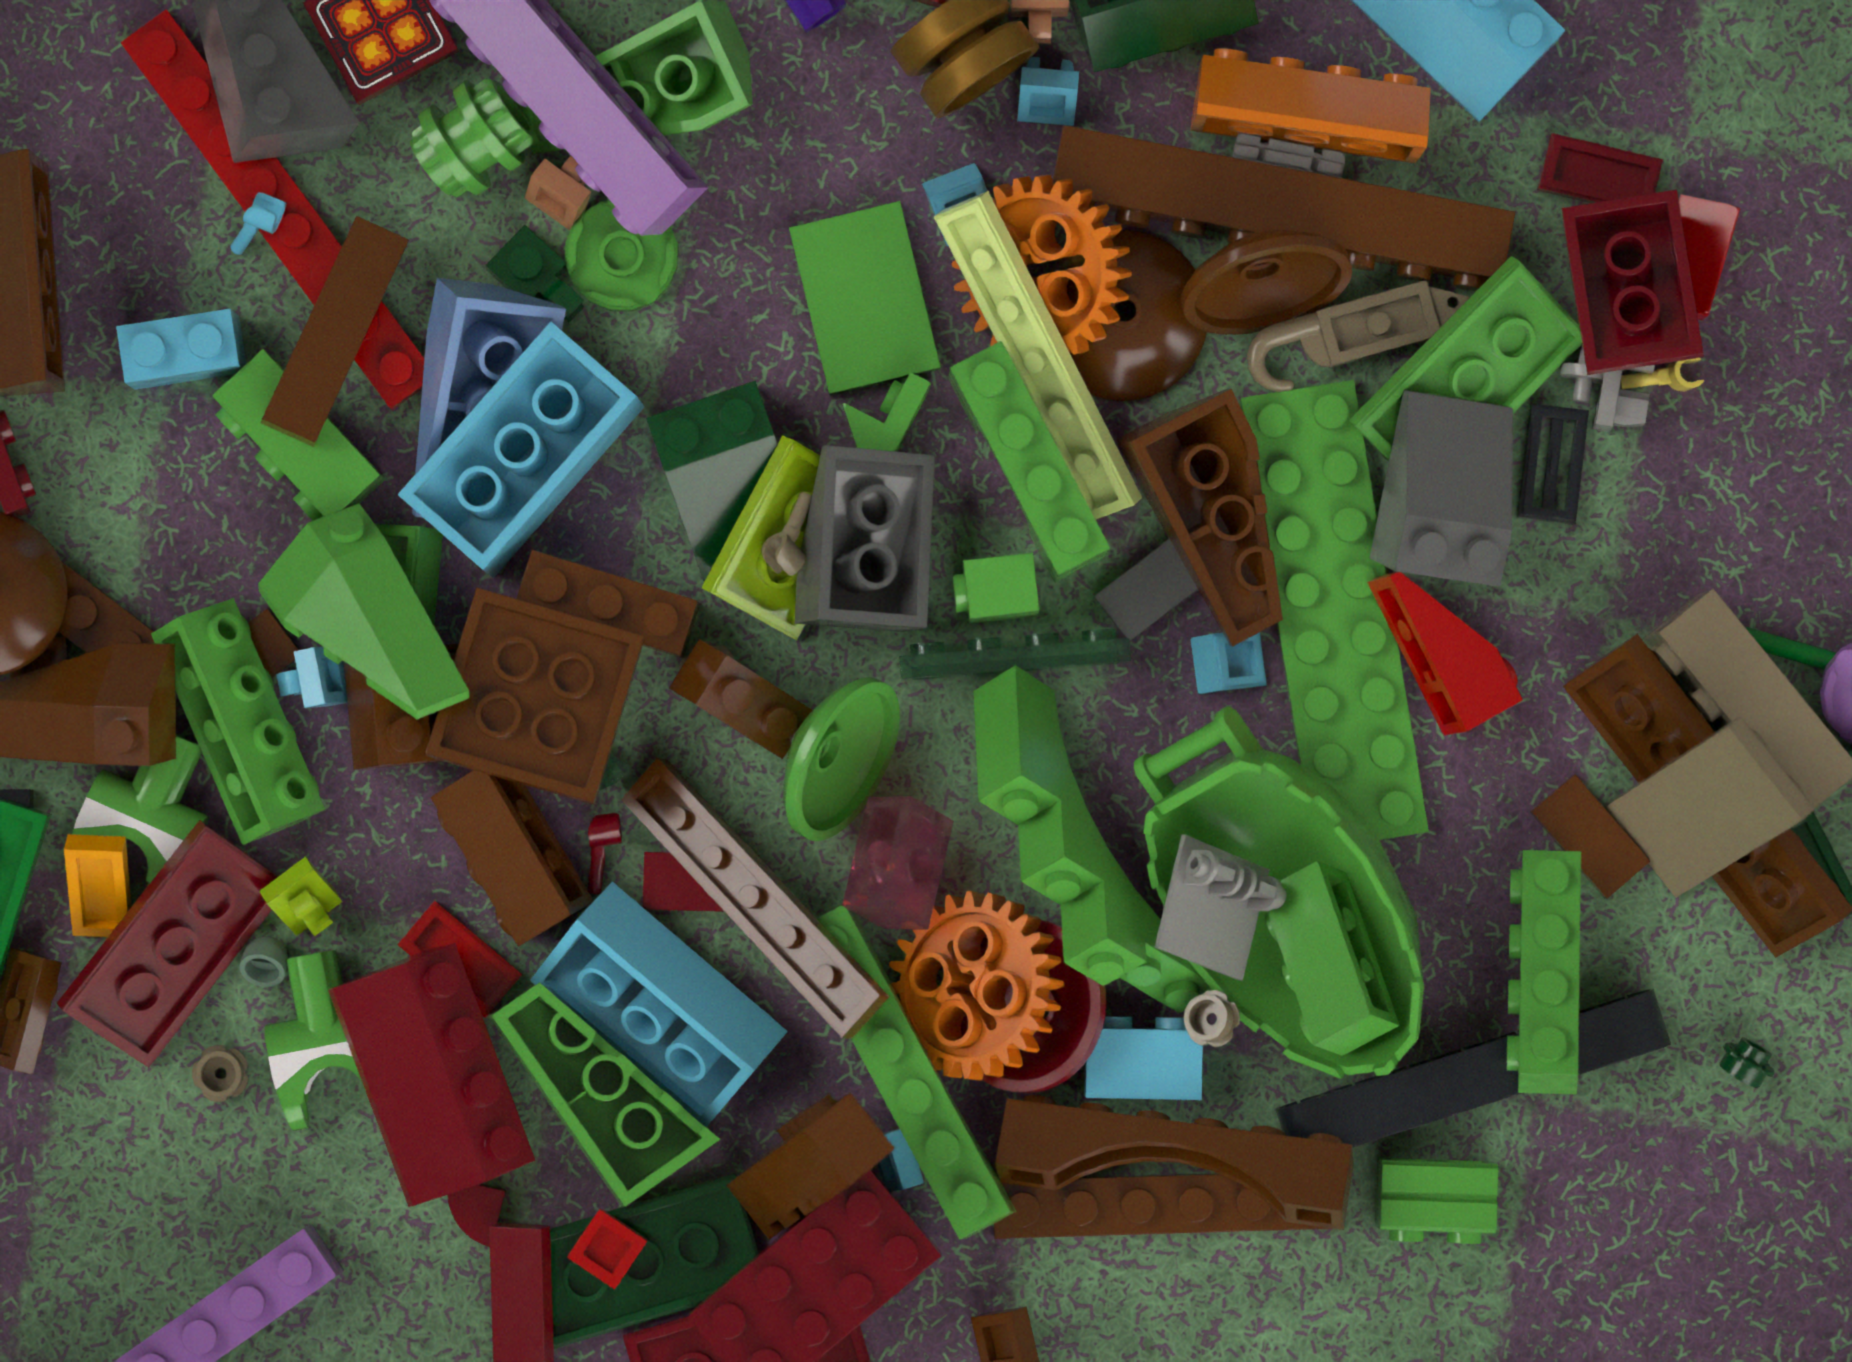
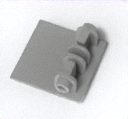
M1182 835L1154 947L1236 980L1243 981L1259 911L1280 908L1285 902L1286 890L1277 878L1268 876L1269 869L1187 835Z

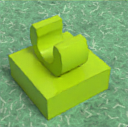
M306 856L260 890L267 905L296 936L309 928L314 936L318 935L333 923L328 912L343 902L333 886Z

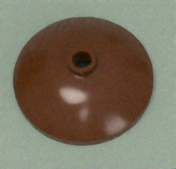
M1121 230L1112 238L1114 246L1129 247L1130 252L1117 259V266L1132 271V276L1117 280L1116 287L1129 295L1128 300L1125 301L1134 306L1135 317L1126 322L1119 320L1110 324L1101 323L1107 337L1095 342L1088 340L1089 351L1076 355L1070 352V355L1090 395L1111 401H1135L1159 394L1178 382L1195 363L1204 345L1207 332L1190 324L1183 312L1181 294L1195 271V268L1188 259L1171 244L1158 237L1138 231ZM1082 255L1058 259L1049 273L1082 266L1085 263V259ZM1069 279L1067 294L1069 299L1074 304H1077L1079 298L1078 288ZM1111 303L1110 306L1114 309L1117 303Z
M1270 230L1252 233L1226 245L1194 271L1181 294L1183 312L1190 324L1206 332L1224 335L1259 332L1272 324L1311 314L1326 307L1349 284L1352 277V265L1344 247L1319 234L1289 230Z
M0 512V675H4L26 666L41 655L52 643L62 625L66 611L67 581L60 558L50 542L29 523L13 515L6 516L4 512Z

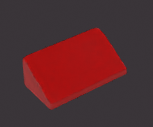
M1680 195L1679 206L1698 320L1702 321L1709 315L1739 216L1740 207Z

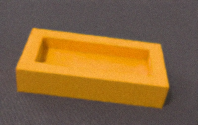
M68 834L64 847L72 935L108 937L132 907L126 837Z

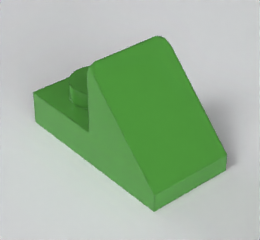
M911 372L904 384L894 380L879 410L888 415L885 423L843 403V410L856 448L898 452L931 388V382Z

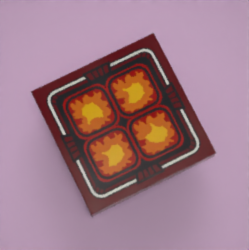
M306 0L302 2L358 105L367 102L459 52L439 13L433 8L429 0Z

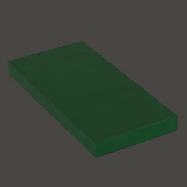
M736 1173L636 1202L626 1207L607 1211L648 1239L616 1289H613L567 1258L595 1215L550 1228L554 1349L695 1307L759 1254L748 1213L726 1186L737 1177Z

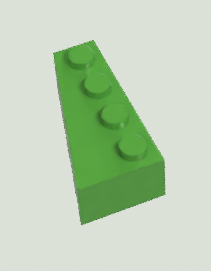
M540 982L489 1018L621 1207H626L720 1140Z

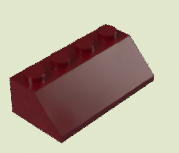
M455 943L427 949L328 989L408 1207L487 1182L535 1161Z

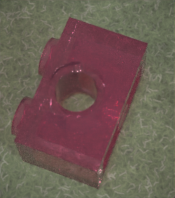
M868 797L842 906L883 929L928 930L954 821L914 797Z

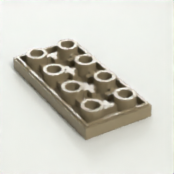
M1741 716L1619 795L1605 807L1607 812L1650 860L1648 864L1675 898L1796 825L1815 810L1803 795L1799 783L1793 777L1786 774L1766 749L1761 735L1751 729Z

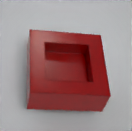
M600 1208L567 1258L613 1289H616L648 1239Z

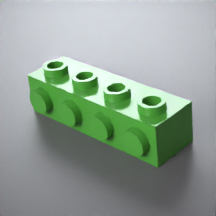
M234 598L179 616L153 632L151 635L155 643L175 644V691L242 845L292 827L325 810L319 796L318 784L313 775L309 773L296 743L295 731L286 720L274 692L272 678L263 667L251 639L250 627L246 619L240 614Z
M1523 850L1522 869H1511L1510 904H1521V924H1510L1509 959H1520V980H1509L1508 1015H1519V1036H1507V1071H1518V1093L1577 1095L1581 851Z

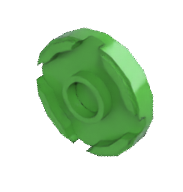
M607 199L590 207L573 224L565 242L566 268L574 287L590 303L608 311L633 312L653 304L669 289L678 269V243L671 226L661 235L640 236L639 233L633 234L616 220L612 213V209L615 206Z

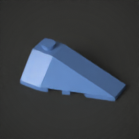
M437 278L426 335L415 474L550 322L562 330L566 312L563 306L493 284ZM412 508V514L415 517L423 518L417 511H415Z

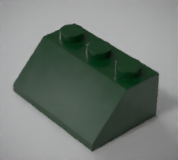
M1069 0L1082 44L1094 73L1108 68H1120L1132 61L1159 53L1174 52L1186 45L1213 37L1228 36L1238 32L1240 29L1259 24L1254 0Z

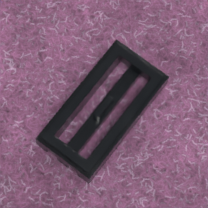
M1533 403L1530 405L1517 518L1560 522L1570 525L1576 524L1589 410ZM1542 417L1552 418L1542 505L1540 508L1532 507ZM1564 420L1574 421L1565 505L1564 510L1554 509L1563 424Z

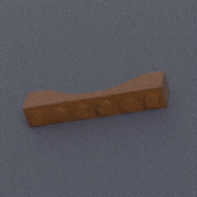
M1027 1095L1023 1097V1100L1007 1098L995 1161L1001 1183L1057 1191L1083 1176L1112 1166L1145 1161L1182 1163L1211 1170L1242 1184L1266 1201L1286 1222L1344 1230L1354 1160L1352 1145L1344 1144L1336 1136L1323 1133L1311 1134L1308 1139L1285 1136L1282 1130L1270 1126H1254L1251 1128V1131L1228 1128L1224 1122L1211 1118H1198L1193 1123L1172 1121L1168 1115L1151 1110L1138 1111L1136 1116L1114 1113L1110 1107L1098 1103H1082L1079 1108L1057 1105L1054 1100L1039 1095Z

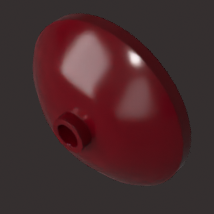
M1041 920L1035 933L1040 932L1052 935L1054 940L1044 950V954L1061 957V962L1049 970V977L1064 981L1062 987L1049 991V999L1056 1001L1061 1005L1059 1011H1049L1048 1016L1045 1018L1053 1028L1051 1033L1036 1031L1033 1034L1040 1050L1035 1053L1020 1049L1023 1066L1017 1068L1004 1064L1002 1077L987 1076L984 1073L982 1079L984 1082L1002 1090L1033 1093L1053 1088L1066 1081L1090 1057L1100 1038L1106 1012L1105 986L1100 985L1064 963L1062 926ZM987 935L980 944L981 956L985 954L988 948ZM1012 984L1008 986L1005 992L1006 1006L1013 997ZM967 1015L961 1023L962 1037L968 1029Z

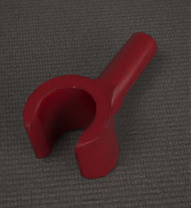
M618 813L596 815L589 824L588 837L591 847V863L587 891L590 894H601L606 859L605 846L622 844L621 824Z

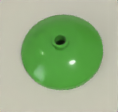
M865 677L841 686L807 716L795 733L786 760L783 802L788 822L797 834L812 841H822L835 836L860 814L875 793L891 760L900 722L898 698L895 691L888 684L876 678Z

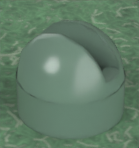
M271 936L257 937L248 944L243 952L239 965L242 976L257 986L272 987L278 985L283 981L287 970L286 959H289L287 949L276 938Z

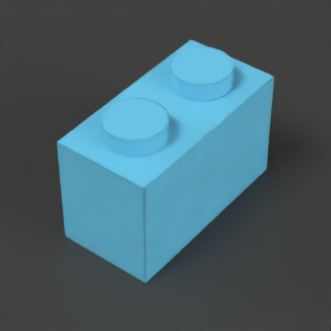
M232 309L116 326L124 383L135 390L233 375L246 364L240 318Z
M1105 1016L1100 1038L1092 1054L1085 1062L1084 1096L1086 1098L1202 1100L1203 1046L1198 1045L1190 1038L1184 1024V1017H1156L1155 1028H1132L1131 1016Z

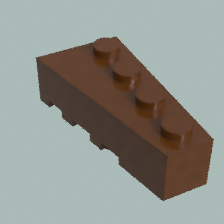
M829 1093L806 1109L801 1110L782 1125L776 1132L783 1140L726 1186L770 1240L784 1228H788L801 1218L800 1215L802 1213L807 1215L820 1204L825 1203L849 1187L895 1148L851 1093L837 1101Z

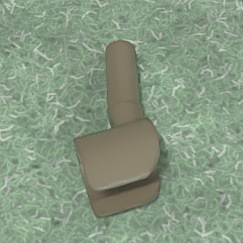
M800 493L782 532L772 535L762 546L761 551L764 560L778 574L784 570L788 575H794L805 563V554L794 542L800 534L799 530L810 508L812 496L807 493Z

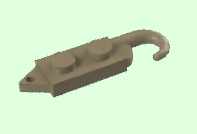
M1427 280L1275 323L1259 331L1251 341L1247 353L1248 370L1254 380L1265 389L1275 392L1290 391L1294 388L1292 380L1277 379L1266 369L1265 358L1272 348L1300 341L1303 351L1313 363L1320 367L1333 368L1428 341L1469 297L1430 287ZM1448 299H1455L1457 307L1451 308L1448 305Z

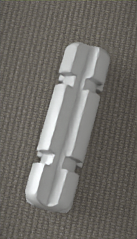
M1239 133L1235 140L1233 158L1342 178L1345 166V154L1342 151L1322 148V153L1314 152V146L1276 138H1269V142L1266 143L1260 141V135Z

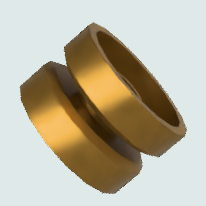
M949 0L907 31L890 50L909 77L921 76L935 70L923 83L919 94L936 118L939 119L950 115L983 95L1020 68L1040 48L1021 21L1009 22L995 28L1004 19L1009 10L1010 3L1008 0Z

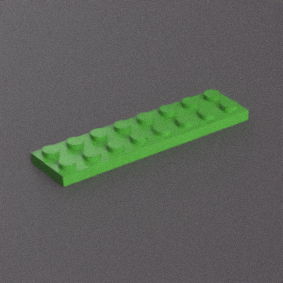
M1354 380L1243 397L1240 399L1241 409L1258 444L1260 460H1257L1262 493L1265 494L1267 513H1265L1269 545L1274 555L1283 620L1277 623L1299 763L1332 785L1379 840L1429 832L1398 643L1367 583L1376 577L1386 575L1384 565L1369 558L1377 515L1364 437L1349 421L1359 410Z

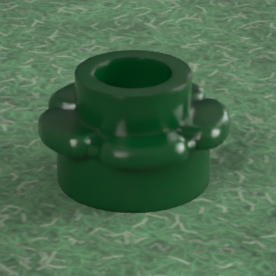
M1742 1037L1738 1044L1729 1042L1723 1046L1726 1053L1719 1065L1734 1078L1751 1087L1759 1088L1766 1076L1773 1077L1775 1071L1768 1063L1772 1054L1761 1045Z

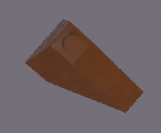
M1225 389L1167 412L1116 439L1142 492L1229 645L1233 647L1282 621L1274 555L1270 550L1265 513H1267L1266 499L1261 489L1257 460H1260L1257 439L1232 389Z
M115 643L0 682V757L133 766H151L176 759L175 644Z

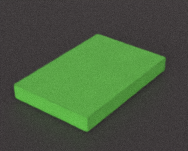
M900 201L789 228L830 396L906 378L910 372L918 375L941 369Z

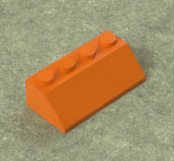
M1223 48L1215 49L1214 56H1202L1190 131L1237 137L1239 133L1260 135V141L1269 142V138H1276L1312 145L1314 149L1319 150L1328 148L1339 150L1346 154L1416 164L1427 148L1431 88L1417 86L1418 78L1388 73L1384 74L1383 81L1361 78L1360 69L1342 65H1329L1327 73L1304 69V61L1288 57H1272L1270 64L1247 61L1248 53Z

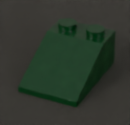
M756 381L646 418L704 582L777 447V442Z

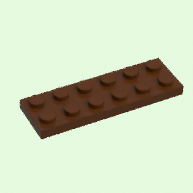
M1635 634L1578 673L1563 686L1638 783L1715 733L1696 709L1693 701L1685 695L1660 663L1657 655L1648 648L1638 634ZM1791 828L1712 876L1775 958L1841 922L1852 912V906L1842 895L1836 883L1827 876L1805 848L1802 840Z

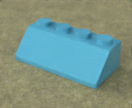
M1351 0L1478 122L1489 113L1565 32V29L1535 0Z
M550 322L398 493V496L482 570L494 578L645 406L632 391L555 324Z
M611 882L579 916L530 979L535 985L540 982L593 1028L605 1041L622 1053L643 1074L668 1093L688 1113L706 1127L788 1032L766 1011L742 993L614 882Z

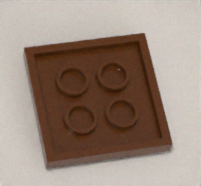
M476 587L454 659V664L469 689V698L438 711L425 754L427 757L595 805L644 644V636Z

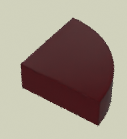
M478 1184L448 1194L449 1208L458 1226L471 1239L490 1247L489 1226L499 1222L506 1190Z

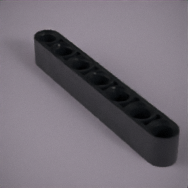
M1654 988L1627 995V999L1623 996L1579 1011L1578 1075L1671 1045ZM1514 1031L1464 1047V1051L1458 1049L1411 1064L1408 1069L1405 1066L1392 1070L1389 1075L1374 1076L1355 1082V1086L1349 1084L1302 1099L1299 1104L1296 1101L1275 1109L1281 1129L1285 1136L1308 1139L1309 1135L1315 1133L1333 1135L1340 1138L1344 1144H1351L1353 1148L1521 1094L1518 1093V1071H1507V1036H1519V1033L1516 1034Z

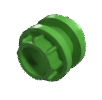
M485 78L477 85L468 80L463 81L453 89L457 107L445 114L435 105H430L419 113L420 126L412 131L410 145L416 158L433 182L449 196L460 197L467 191L476 196L480 195L491 187V181L486 170L497 162L510 171L515 170L525 162L523 151L531 146L533 142V129L519 105L507 94L499 82Z

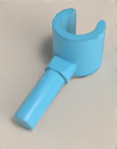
M258 192L253 205L243 215V227L230 246L232 252L241 255L259 229L273 234L282 220L286 202L263 192Z

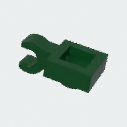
M526 225L485 265L486 270L506 289L535 298L540 296L545 301L563 306L566 309L564 320L568 324L584 308L582 304L584 300L569 285L558 279L565 271L567 263Z

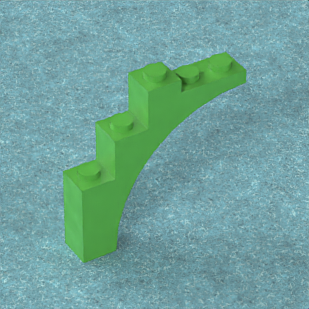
M1015 665L973 691L978 801L1018 825L1021 882L1061 906L1064 963L1102 986L1121 978L1177 1013L1185 1011L1188 1003L1193 998L1212 989L1188 960L1154 947L1161 919L1133 887L1109 851L1085 805L1071 770L1060 731L1055 690Z

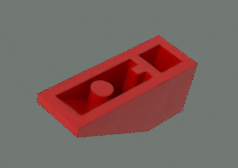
M1394 572L1376 577L1367 582L1443 736L1467 732L1523 700L1516 687L1518 684L1516 672L1509 661L1501 657L1498 649L1401 572Z

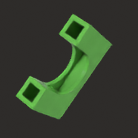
M1000 341L950 367L949 382L974 430L981 432L1000 465L1029 525L1028 533L1054 583L1104 558L1110 547L1003 342Z

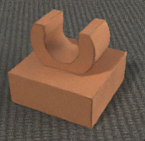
M1010 0V17H1028V31L1037 44H1051L1052 17L1068 16L1069 0Z
M572 156L567 159L561 169L544 159L531 175L525 199L565 228L571 230L578 217L585 212L591 191L583 186L585 182L577 174L575 167L578 163Z

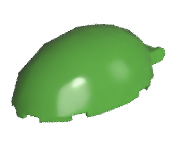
M1229 706L1216 712L1214 721L1157 754L1145 753L1136 758L1134 761L1136 776L1155 803L1146 813L1143 834L1146 835L1151 860L1147 864L1152 889L1157 888V893L1164 906L1182 835H1187L1269 869L1268 876L1275 877L1279 881L1315 861H1320L1347 873L1400 1026L1343 1056L1313 1046L1304 1035L1300 1026L1299 1017L1302 1011L1296 994L1288 986L1283 976L1282 965L1285 961L1279 944L1272 937L1266 926L1265 914L1268 911H1259L1243 981L1236 980L1196 963L1188 962L1212 990L1224 992L1228 996V1001L1237 1005L1242 1023L1255 1033L1260 1028L1285 1047L1282 1053L1289 1059L1340 1079L1345 1074L1354 1075L1375 1072L1377 1076L1389 1075L1402 1057L1419 1039L1424 982L1417 915L1378 837L1332 785L1290 757L1263 749L1238 712ZM1224 741L1227 743L1232 752L1215 759L1175 786L1168 773Z

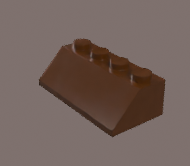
M29 149L15 150L0 155V397L65 392L48 165Z

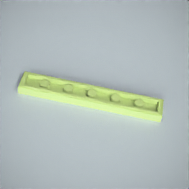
M986 191L942 210L934 218L997 343L1003 342L1095 520L1134 506L1142 499V496L989 192Z

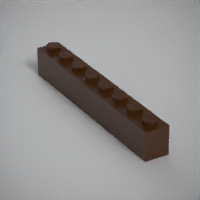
M1063 125L1053 176L1054 184L1057 180L1072 179L1073 194L1079 190L1091 189L1093 193L1089 207L1093 208L1107 204L1110 207L1109 212L1116 213L1115 221L1124 225L1148 228L1151 219L1172 223V233L1191 238H1205L1206 230L1229 234L1227 241L1229 244L1256 232L1270 230L1310 232L1322 235L1344 247L1349 255L1353 269L1373 271L1376 262L1397 266L1396 275L1410 280L1430 281L1431 273L1454 277L1452 286L1474 292L1506 262L1516 213L1515 211L1066 125Z

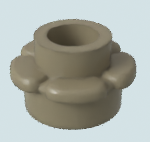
M1209 990L1204 994L1196 996L1188 1003L1184 1012V1024L1190 1038L1201 1046H1205L1207 1043L1212 1047L1226 1045L1233 1038L1232 1031L1240 1022V1013L1237 1005L1229 1002L1228 996L1218 990ZM1211 1014L1217 1016V1022L1213 1025L1208 1021Z
M223 1045L210 1046L201 1053L200 1061L194 1064L192 1079L195 1086L202 1090L205 1098L214 1102H224L229 1096L237 1097L246 1089L249 1078L245 1074V1070L248 1068V1062L245 1056L237 1049L227 1050ZM218 1068L226 1070L225 1078L219 1079L216 1076Z

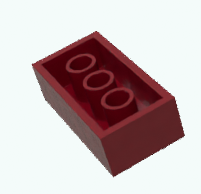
M871 1168L849 1187L825 1203L820 1204L807 1215H804L692 1309L687 1317L724 1362H816L938 1260L942 1254L939 1248Z

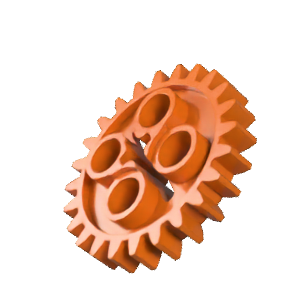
M1048 174L1035 176L1034 181L1031 180L1030 176L1013 179V186L1007 183L993 187L995 199L991 198L1026 266L1075 255H1082L1084 257L1085 263L1082 266L1034 276L1032 279L1069 353L1071 352L1073 355L1089 351L1088 340L1095 342L1107 337L1101 323L1110 324L1118 322L1120 316L1110 304L1128 300L1129 297L1127 293L1116 287L1117 280L1132 276V271L1117 266V259L1130 252L1129 247L1114 246L1112 238L1122 230L1121 224L1105 227L1102 221L1110 207L1105 204L1090 208L1089 204L1093 191L1091 189H1084L1073 194V180L1069 178L1057 180L1054 184L1052 176ZM1057 222L1064 227L1066 232V243L1063 248L1057 243L1055 238ZM956 260L953 261L952 267L960 270ZM1069 279L1078 288L1079 298L1077 304H1074L1067 294ZM966 280L958 282L954 285V290L969 292L971 299L961 308L962 312L978 311L981 315L973 330L976 333L989 330L990 327ZM992 335L990 346L997 343L994 335Z
M967 891L965 898L947 895L945 898V908L929 904L926 907L929 923L917 920L910 922V926L916 935L914 941L899 939L897 942L898 946L906 953L905 960L891 961L889 963V967L901 973L900 981L891 984L896 994H900V1002L936 1070L941 1071L943 1069V1076L959 1079L964 1076V1079L982 1081L984 1073L987 1076L1002 1077L1004 1064L1020 1068L1023 1066L1020 1049L1035 1053L1040 1050L1033 1034L1036 1031L1051 1033L1053 1030L1050 1024L1043 1019L1045 1011H1059L1061 1005L1056 1001L1049 999L1050 990L1058 989L1064 985V981L1049 977V970L1061 962V957L1044 954V950L1051 944L1054 938L1049 934L1035 933L1041 919L1029 914L1023 915L1025 905L1009 900L1006 902L1005 896L987 893L985 897L982 893ZM987 935L988 948L985 954L981 956L980 944ZM943 967L944 977L941 985L938 987L936 983L937 973ZM1012 984L1013 997L1006 1006L1005 992L1008 986ZM967 1015L968 1029L962 1037L961 1023Z

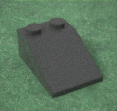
M1404 389L1370 559L1397 572L1501 586L1512 533V407Z
M830 445L822 446L801 546L806 560L802 568L797 572L795 624L894 632L927 628L935 455Z

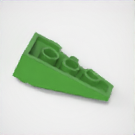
M699 0L595 56L664 136L705 130L753 105L749 52L726 1ZM518 104L534 132L533 142L530 146L533 154L566 150L565 148H557L546 139L539 129V124L542 121L529 106L524 107Z
M359 503L307 523L258 583L259 593L285 629L298 638L305 634L323 647L324 656L336 664L344 661L365 675L366 684L414 718L419 719L469 698V689L388 542Z

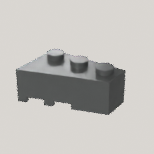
M283 0L193 1L192 6L233 163L343 147L360 122Z

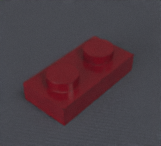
M1 410L0 501L6 516L13 515L18 518L31 513L27 498L35 496L36 491L25 463L14 466L6 445L17 441L5 410Z

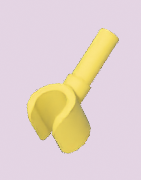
M1701 358L1670 362L1666 368L1656 369L1652 374L1641 372L1622 375L1620 382L1621 390L1657 384L1659 386L1669 384L1671 388L1677 391H1687L1696 388L1704 380L1685 381L1681 377L1680 367L1683 363H1695L1700 361Z

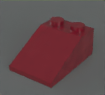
M1677 190L1561 208L1587 375L1704 357Z

